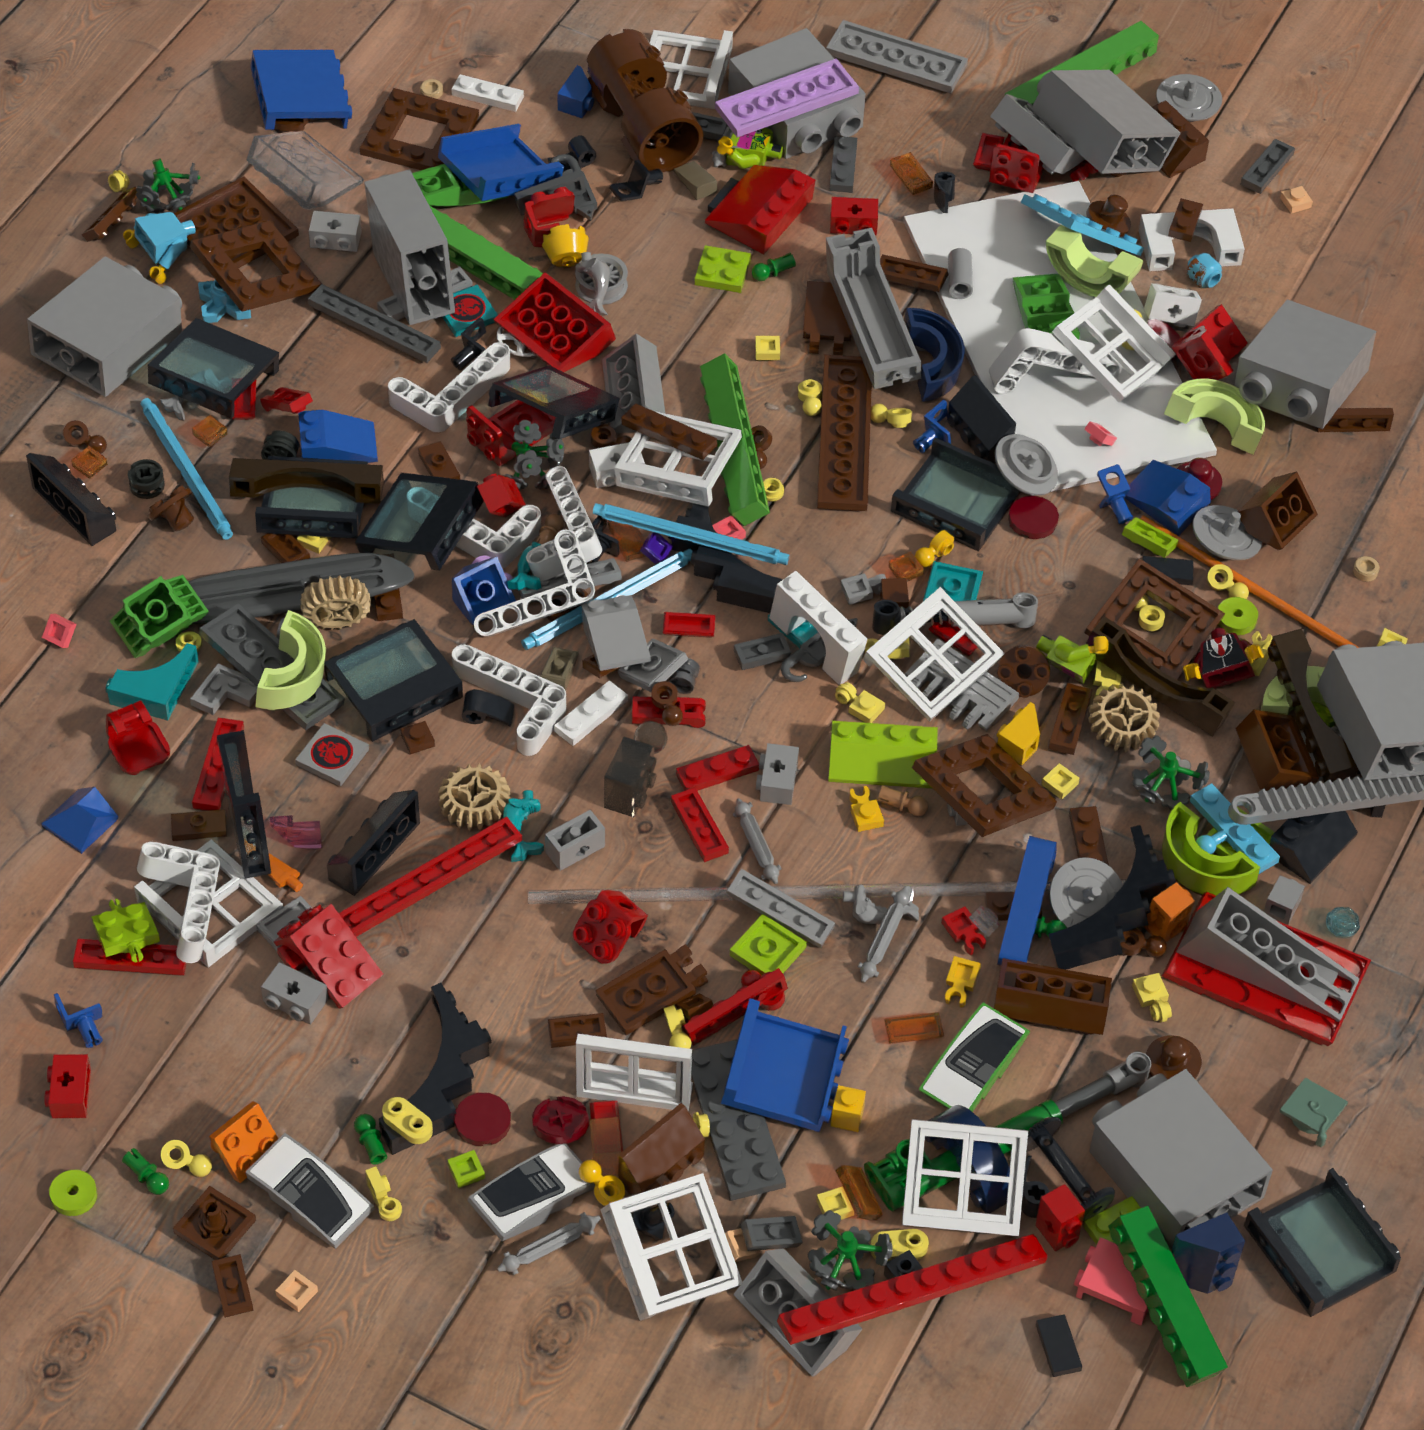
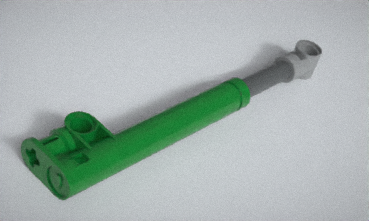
M1133 1052L1128 1055L1125 1062L1105 1071L1103 1077L1055 1102L1048 1099L1038 1106H1034L995 1127L1029 1130L1033 1125L1047 1117H1058L1063 1123L1064 1117L1111 1093L1117 1095L1130 1087H1141L1148 1079L1151 1060L1145 1053ZM1132 1068H1138V1069H1140L1141 1071H1136V1070H1133ZM910 1139L902 1140L898 1143L896 1149L887 1153L884 1159L874 1164L869 1161L864 1164V1171L869 1182L886 1207L892 1212L904 1206L908 1159L902 1156H908ZM998 1143L1003 1154L1011 1151L1012 1144ZM950 1150L931 1160L923 1151L922 1168L960 1172L961 1169L957 1164L956 1157ZM921 1174L919 1198L957 1178Z

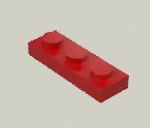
M750 745L678 767L676 768V776L684 791L694 787L698 791L759 771V762Z
M696 787L672 795L671 803L703 861L707 862L728 854L729 847Z

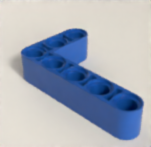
M1029 836L997 965L1001 966L1002 958L1027 962L1048 876L1052 873L1056 858L1057 842Z

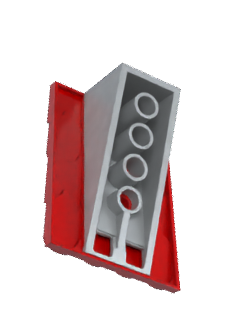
M1227 887L1217 896L1209 892H1205L1201 896L1162 977L1197 994H1205L1229 1007L1241 1009L1282 1030H1290L1312 1042L1329 1046L1336 1038L1371 959L1279 922Z

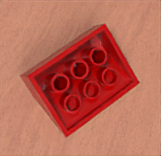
M753 165L705 219V224L764 255L813 199L816 180L796 169Z
M546 272L494 319L495 323L545 363L562 372H566L600 355L616 340L611 323Z

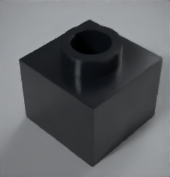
M908 1250L886 1263L884 1276L889 1280L923 1268L911 1251Z

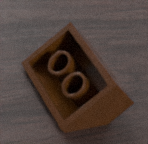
M1166 100L1153 106L1154 110L1180 132L1161 170L1171 178L1205 161L1209 140Z
M1297 471L1273 477L1237 511L1241 515L1240 520L1248 534L1277 550H1282L1318 515Z
M1253 709L1235 728L1260 790L1265 789V791H1268L1271 788L1277 790L1281 786L1287 789L1290 785L1297 787L1299 784L1305 786L1310 782L1314 783L1320 779L1294 716Z
M680 1103L619 1154L618 1178L631 1196L665 1186L669 1182L677 1181L688 1166L697 1164L703 1158L705 1138L685 1105Z

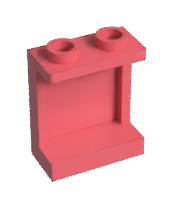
M1100 1237L1097 1246L1091 1245L1085 1258V1262L1088 1263L1086 1270L1080 1269L1074 1282V1286L1078 1287L1076 1297L1082 1299L1084 1293L1131 1312L1130 1321L1141 1326L1148 1312V1307L1144 1299L1137 1292L1136 1283L1130 1271L1124 1265L1123 1256L1118 1246Z

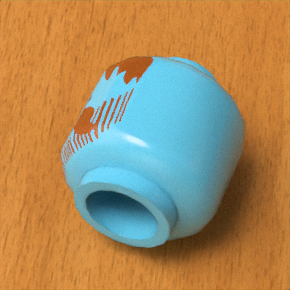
M1210 254L1194 255L1188 261L1187 276L1200 288L1214 287L1221 280L1222 266Z

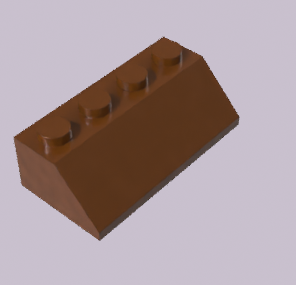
M1002 958L994 1009L1010 1019L1023 1020L1031 1024L1055 1026L1058 1029H1072L1090 1035H1103L1109 1007L1112 978Z

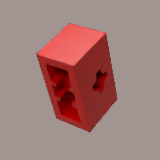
M831 198L830 233L853 234L854 231L872 228L874 234L877 235L878 199Z
M491 474L483 479L484 483L477 486L491 514L507 517L523 506H526L514 479Z
M88 1054L53 1055V1064L47 1068V1082L50 1083V1090H45L44 1096L45 1107H49L52 1118L87 1117L91 1076Z
M1063 1184L1041 1197L1035 1226L1055 1252L1063 1247L1069 1248L1079 1240L1085 1209L1069 1188Z

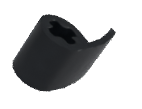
M578 135L570 140L568 144L569 153L567 155L573 156L580 168L590 165L596 159V152L585 136ZM554 157L547 158L548 162L551 163ZM560 162L564 166L563 172L570 169L567 162Z
M944 171L936 173L934 176V201L943 213H948V202L955 198V175Z
M473 689L466 692L462 711V719L465 722L481 724L486 716H489L511 727L514 713L513 703L482 690Z
M1028 1156L1025 1162L1021 1209L1026 1216L1037 1218L1040 1199L1049 1193V1189L1044 1183L1039 1181L1026 1182V1176L1032 1156Z

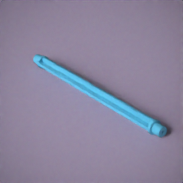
M149 398L143 399L140 404L144 415L152 428L155 429L157 436L176 467L181 471V475L202 509L206 512L216 532L221 534L223 539H230L233 536V532L230 529L229 522L171 428L166 424V420L158 407Z
M595 503L593 508V514L602 516V519L632 525L636 528L681 540L692 541L693 543L742 556H749L753 559L772 564L787 565L790 555L780 552L779 549L749 543L745 540L609 504L601 505Z
M691 549L684 552L680 551L592 600L611 599L619 595H633L686 566L691 561L693 551ZM581 606L530 633L528 637L521 640L524 649L529 650L532 647H538L582 623Z

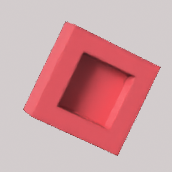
M1089 421L1084 429L1091 434L1089 438L1099 446H1102V444L1112 446L1117 440L1116 436L1098 423Z
M732 515L712 525L718 534L741 540L746 538V531Z
M50 614L42 638L61 648H68L77 624L58 614Z

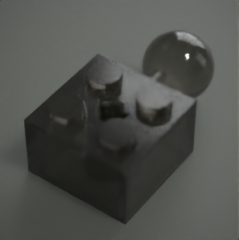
M646 721L637 727L634 739L623 737L604 776V808L635 817L638 808L642 809L647 798L646 791L648 788H653L656 780V773H653L657 758L654 757V754L661 752L668 740L667 732L660 723Z

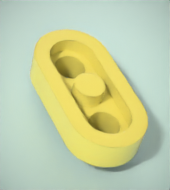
M394 1097L384 1103L382 1108L384 1122L413 1144H423L431 1138L433 1134L431 1119L406 1099ZM401 1108V1110L397 1112L393 1111L392 1109ZM415 1124H421V1125H422V1127H420V1128H415V1127H413V1126H414Z
M918 1229L882 1231L875 1234L871 1240V1245H875L878 1242L879 1234H889V1242L892 1243L893 1250L887 1262L908 1250L919 1260L926 1255L929 1245L927 1235ZM910 1240H917L919 1243L912 1244ZM870 1251L873 1258L876 1259L874 1252Z

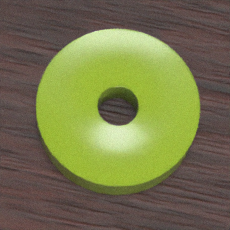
M1231 597L1223 600L1218 606V609L1225 613L1218 625L1220 628L1225 629L1227 633L1233 632L1237 635H1245L1255 628L1258 610L1249 600L1241 597Z
M68 1170L59 1174L52 1181L49 1195L51 1203L57 1212L66 1216H78L86 1213L93 1207L97 1200V1188L94 1179L88 1173L82 1170ZM71 1191H78L75 1195H69Z

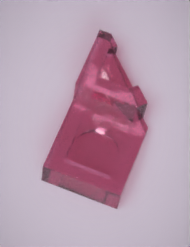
M293 815L270 817V826L296 848H322L320 821L293 822Z

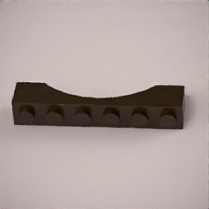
M233 458L229 473L230 497L256 498L279 489L309 487L336 492L356 503L380 504L384 486L383 465Z
M1105 616L1092 630L1086 642L1088 646H1094V637L1105 636L1108 639V651L1105 654H1096V660L1140 689H1143V691L1211 736H1214L1225 722L1235 704L1234 701L1214 688L1189 685L1163 673L1140 653L1125 629Z
M1303 629L1273 636L1268 647V656L1271 662H1275L1278 669V680L1281 685L1284 684L1287 691V702L1296 712L1297 726L1305 734L1308 752L1313 753L1317 774L1323 777L1324 782L1328 780L1334 782L1339 778L1344 780L1347 777H1354L1358 767L1344 739L1326 725L1311 702L1307 689L1306 671L1312 650Z

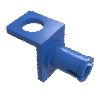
M942 400L924 416L926 431L913 441L917 450L920 449L921 453H924L932 445L934 438L951 444L950 432L939 424L948 414L947 402L945 400ZM941 410L940 414L934 419L935 414Z
M1116 464L1098 471L1097 476L1107 494L1099 504L1100 509L1111 506L1119 525L1133 519V515L1124 500L1131 488L1120 465ZM1109 473L1116 474L1119 477V484L1110 485L1106 480V475Z
M54 994L55 1006L66 1030L70 1031L78 1028L86 1048L93 1047V1040L96 1046L99 1045L103 1039L94 1021L102 1018L101 1005L96 1004L68 1015L59 994Z

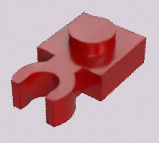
M1084 160L1076 166V169L1069 176L1073 182L1078 181L1080 178L1085 180L1089 173L1094 174L1098 170L1087 160Z
M966 906L942 917V925L956 943L961 940L965 942L964 948L969 955H972L974 952L972 943L979 944L982 949L985 948L986 939L982 934L978 933L980 925Z

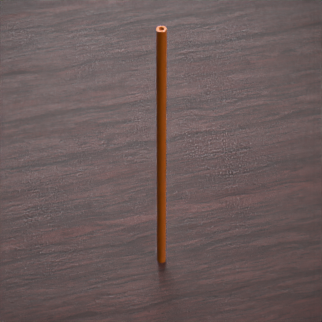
M1145 515L1140 518L1142 521L1178 539L1177 548L1208 567L1212 568L1217 564H1223ZM1231 569L1234 583L1240 582L1245 584L1249 592L1339 647L1350 644L1360 648Z

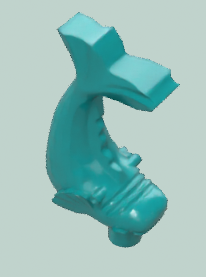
M532 542V545L525 548L522 552L517 567L518 575L507 581L509 589H517L518 591L525 587L533 590L542 589L539 577L527 575L531 569L526 560L527 553L533 548L540 546V543Z
M531 790L522 792L523 799H509V802L504 807L503 818L507 816L519 832L521 831L522 821L527 819L529 814L531 815V813H537L541 810L540 801L533 799V791ZM522 840L514 845L516 849L511 856V862L524 861L527 855L542 854L544 844L524 842Z

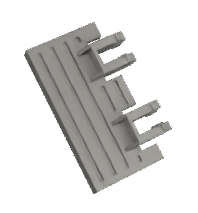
M938 638L933 643L938 650L945 644ZM951 647L943 653V656L961 674L974 664ZM924 652L905 673V676L908 677L930 656ZM935 661L912 680V683L918 689L926 681L930 682L923 691V694L929 700L939 690L941 691L937 696L954 682ZM986 671L949 704L953 708L949 717L956 721L967 709H970L971 712L964 719L962 726L970 729L982 717L978 722V726L987 731L1019 699V693Z

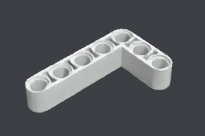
M1030 328L1018 331L989 368V374L995 391L999 394H1006L1015 389L1034 363L1093 376L1054 334ZM1079 340L1092 354L1103 347L1100 344ZM1108 354L1099 361L1113 377L1120 374V364L1111 354Z
M502 342L493 343L436 396L403 377L393 378L388 383L389 404L392 408L433 432H443L466 412L467 407L480 399L491 388L492 383L499 381L510 370V348Z
M563 466L553 467L546 474L547 482L568 529L577 536L587 563L599 557L602 553V546L567 469ZM564 535L559 539V545L564 549H569L574 543L573 538L568 535ZM555 539L535 547L527 553L526 560L533 575L540 578V581H545L564 573L555 547ZM574 559L568 563L567 568L571 570L582 565V563Z
M424 489L411 491L408 494L410 518L422 525L439 498ZM534 505L523 506L497 532L472 519L456 546L475 558L479 556H489L491 558L496 556L502 569L506 568L540 534L541 511Z
M567 529L561 530L557 533L554 540L568 583L481 613L474 621V628L479 635L491 637L592 600L595 595V587L574 532ZM564 535L571 536L574 540L572 547L569 549H564L559 545V539ZM576 559L582 563L580 572L571 573L568 570L567 566L571 560ZM578 585H589L591 588L589 596L579 597L576 593ZM557 592L566 595L567 600L562 606H555L552 603V596ZM532 601H539L542 604V610L537 615H532L528 612V604ZM512 609L517 612L518 617L514 623L509 624L503 620V615L505 611ZM483 618H490L493 621V628L489 632H482L479 629V622Z
M464 644L453 649V670L460 679L530 709L517 727V749L526 756L537 754L554 731V725L566 713L565 689L556 683L472 646Z
M146 842L141 847L137 865L138 873L149 879L189 887L176 955L183 962L195 963L201 958L207 935L220 861L216 856L209 853L158 842Z

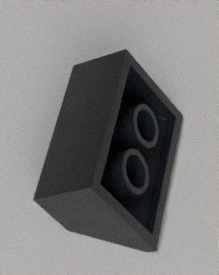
M976 375L972 376L949 402L947 414L949 425L959 432L961 439L973 449L975 456L995 464L996 445L1003 437L1015 434L1016 422Z
M1346 811L1290 818L1271 836L1269 845L1280 856V864L1311 884L1357 836L1358 832Z

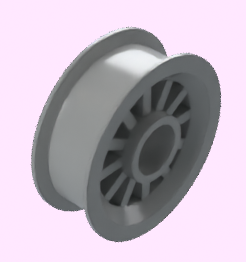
M610 254L591 255V259L596 258L607 263L610 270L608 289L602 304H611L620 300L628 288L626 280L628 270L625 263L618 257ZM575 270L576 291L582 299L591 302L595 297L593 279L587 273H580Z

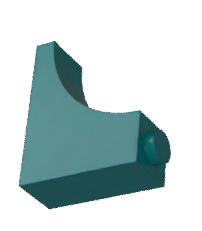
M186 643L176 657L153 669L143 671L117 669L113 678H109L105 689L106 693H108L110 705L123 708L141 700L150 716L168 721L199 662L197 647Z

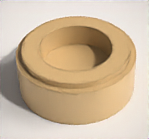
M435 79L425 80L420 85L421 95L436 99L440 98L443 94L442 83Z
M1360 557L1354 563L1353 574L1361 581H1372L1378 576L1379 563L1371 557Z

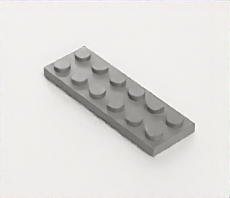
M845 20L841 22L826 47V50L832 57L948 93H952L968 64V58Z

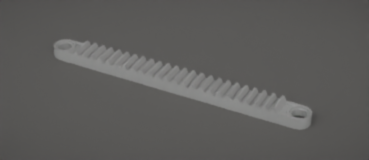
M1424 775L1364 780L1363 777L1356 776L1352 780L1350 777H1347L1343 781L1339 778L1334 782L1331 780L1325 783L1319 781L1315 785L1312 782L1306 786H1303V784H1299L1297 787L1290 785L1287 789L1284 786L1277 790L1275 788H1271L1268 791L1262 789L1258 793L1236 796L1228 808V814L1235 823L1248 825L1423 800ZM1237 806H1244L1248 809L1249 814L1239 812Z

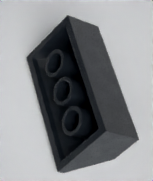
M34 453L26 455L32 488L91 546L117 531L114 511L110 507H105L97 494L91 493L80 478L76 479L66 464H61L55 457Z
M417 791L394 792L387 800H383L379 804L377 811L372 817L365 819L360 830L346 840L344 847L338 854L332 855L329 859L327 870L330 882L353 896L361 890L420 824Z

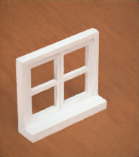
M653 30L650 44L659 51L662 44L686 47L681 64L663 61L666 71L678 73L674 90L677 91L680 88L684 74L708 77L703 94L683 92L688 97L689 105L715 109V102L718 100L732 52L733 32L724 30L722 39L718 40ZM691 48L715 52L711 68L687 65Z
M1110 284L1096 298L1057 325L1052 331L1118 402L1122 401L1163 369L1176 355ZM1097 312L1120 334L1110 342L1088 321ZM1081 324L1103 346L1094 354L1072 333ZM1126 341L1148 363L1138 372L1116 350ZM1108 354H1111L1131 377L1120 384L1099 361Z
M657 412L723 442L715 455L709 454L703 460L710 462L702 477L674 471L682 456L694 459L699 458L669 445L648 441L650 437L636 432L614 467L617 486L709 507L713 500L711 489L741 440V430ZM643 448L671 453L663 468L635 462Z
M940 587L869 648L863 657V661L869 667L874 664L930 722L997 663L1005 653ZM942 610L961 630L938 650L918 629ZM966 634L984 655L961 674L943 656V653ZM911 637L930 657L906 677L887 656ZM935 661L954 682L930 702L911 681Z
M212 839L196 851L216 856L220 861L219 868L231 878L230 881L215 891L212 908L234 928L213 944L205 939L200 961L208 968L257 931L256 925L283 907V904L254 877L245 879L242 866ZM142 880L134 886L137 902H145L150 914L179 940L183 916L161 898V896L177 884L156 880L148 886ZM239 887L261 905L258 910L241 923L219 904V902Z
M584 1034L577 1035V1097L618 1101L619 1103L673 1110L682 1103L689 1112L693 1082H691L692 1049ZM592 1051L627 1055L628 1067L592 1062ZM639 1057L676 1062V1073L639 1069Z
M912 1119L902 1225L1019 1236L1028 1130ZM925 1136L963 1139L960 1172L922 1168ZM984 1141L1012 1144L1009 1177L971 1173L973 1142ZM921 1174L960 1178L957 1210L918 1207ZM970 1179L1007 1182L1006 1215L967 1211Z
M703 1173L609 1203L600 1209L640 1321L742 1284V1279ZM692 1193L705 1229L678 1238L665 1202ZM658 1204L671 1241L643 1249L631 1213ZM709 1239L722 1276L695 1285L682 1248ZM675 1251L687 1288L660 1297L647 1260Z

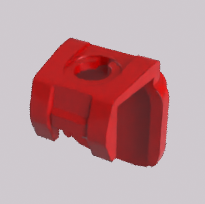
M559 187L554 190L553 194L549 195L542 191L532 194L531 200L525 203L523 226L534 247H542L544 242L543 235L551 234L550 229L560 225L555 222L567 220L569 218L568 215L573 212L575 196L566 187Z
M141 700L106 715V734L109 738V749L120 769L129 775H137L141 771L155 765L163 764L170 756V747L158 725L152 722L153 720Z
M602 890L596 899L588 902L575 925L573 938L598 962L608 964L618 958L630 935L633 938L638 935L647 920L648 914L621 891Z

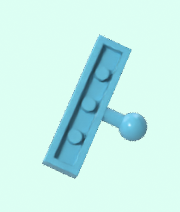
M1212 783L1191 795L1190 802L1218 831L1212 836L1202 835L1197 838L1196 843L1201 849L1213 854L1216 850V845L1226 840L1236 852H1243L1260 866L1259 874L1279 863L1280 856L1250 824L1240 825L1229 817L1228 808L1231 803Z

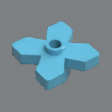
M216 280L198 283L200 300L207 302L201 306L203 321L208 323L218 322L226 312L237 320L251 318V310L241 312Z

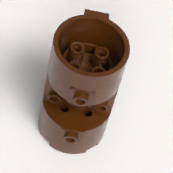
M623 29V33L614 36L608 34L600 39L588 54V81L594 96L604 111L617 117L624 113L621 128L625 136L621 141L633 162L640 160L648 171L660 169L662 172H667L686 164L698 152L703 141V130L691 111L692 108L687 101V95L679 89L676 91L669 87L664 88L667 72L664 67L665 64L660 57L661 53L655 46L649 43L643 33L633 29Z

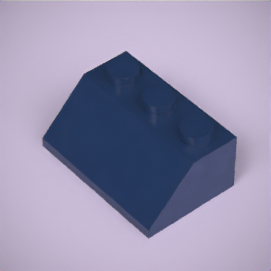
M1226 1212L1176 1234L1171 1253L1190 1289L1206 1294L1215 1290L1220 1292L1229 1288L1233 1283L1245 1239Z

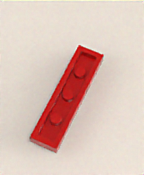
M217 718L192 800L194 809L220 810L225 794V785L217 735L244 730V721Z
M77 939L73 958L74 968L183 976L185 975L187 963L177 957V945H147L140 949L143 959L139 962L137 957V962H133L130 953H119L106 957L100 941L91 939Z
M779 968L772 972H766L758 981L749 986L741 987L733 996L715 1003L710 1010L701 1015L693 1016L688 1023L683 1025L686 1034L691 1039L692 1045L698 1044L744 1016L750 998L760 1001V1005L787 990L788 987L784 974Z

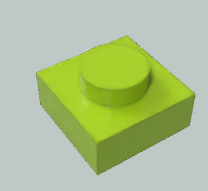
M475 1150L447 1160L448 1167L458 1189L485 1179V1172Z

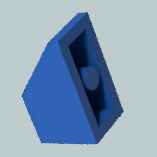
M577 65L557 93L558 111L579 118H583L586 112L592 109L594 98H592V87L582 67Z

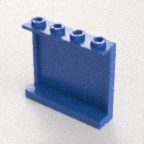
M253 50L250 68L265 130L274 129L276 119L341 118L343 129H347L348 119L352 118V107L348 105V91L343 88L344 76L340 74V61L336 59L334 50Z
M520 124L441 137L438 158L481 201L515 195L514 193L561 177L564 169L560 162L548 164L543 162L519 138Z
M750 998L742 1021L721 1104L820 1132L823 1121L828 1123L833 1106L828 1105L829 1099L834 1100L838 1088V1083L834 1082V1077L840 1076L844 1061L839 1060L840 1054L845 1055L849 1039L844 1037L847 1026H842L839 1035L758 1012L760 1001Z

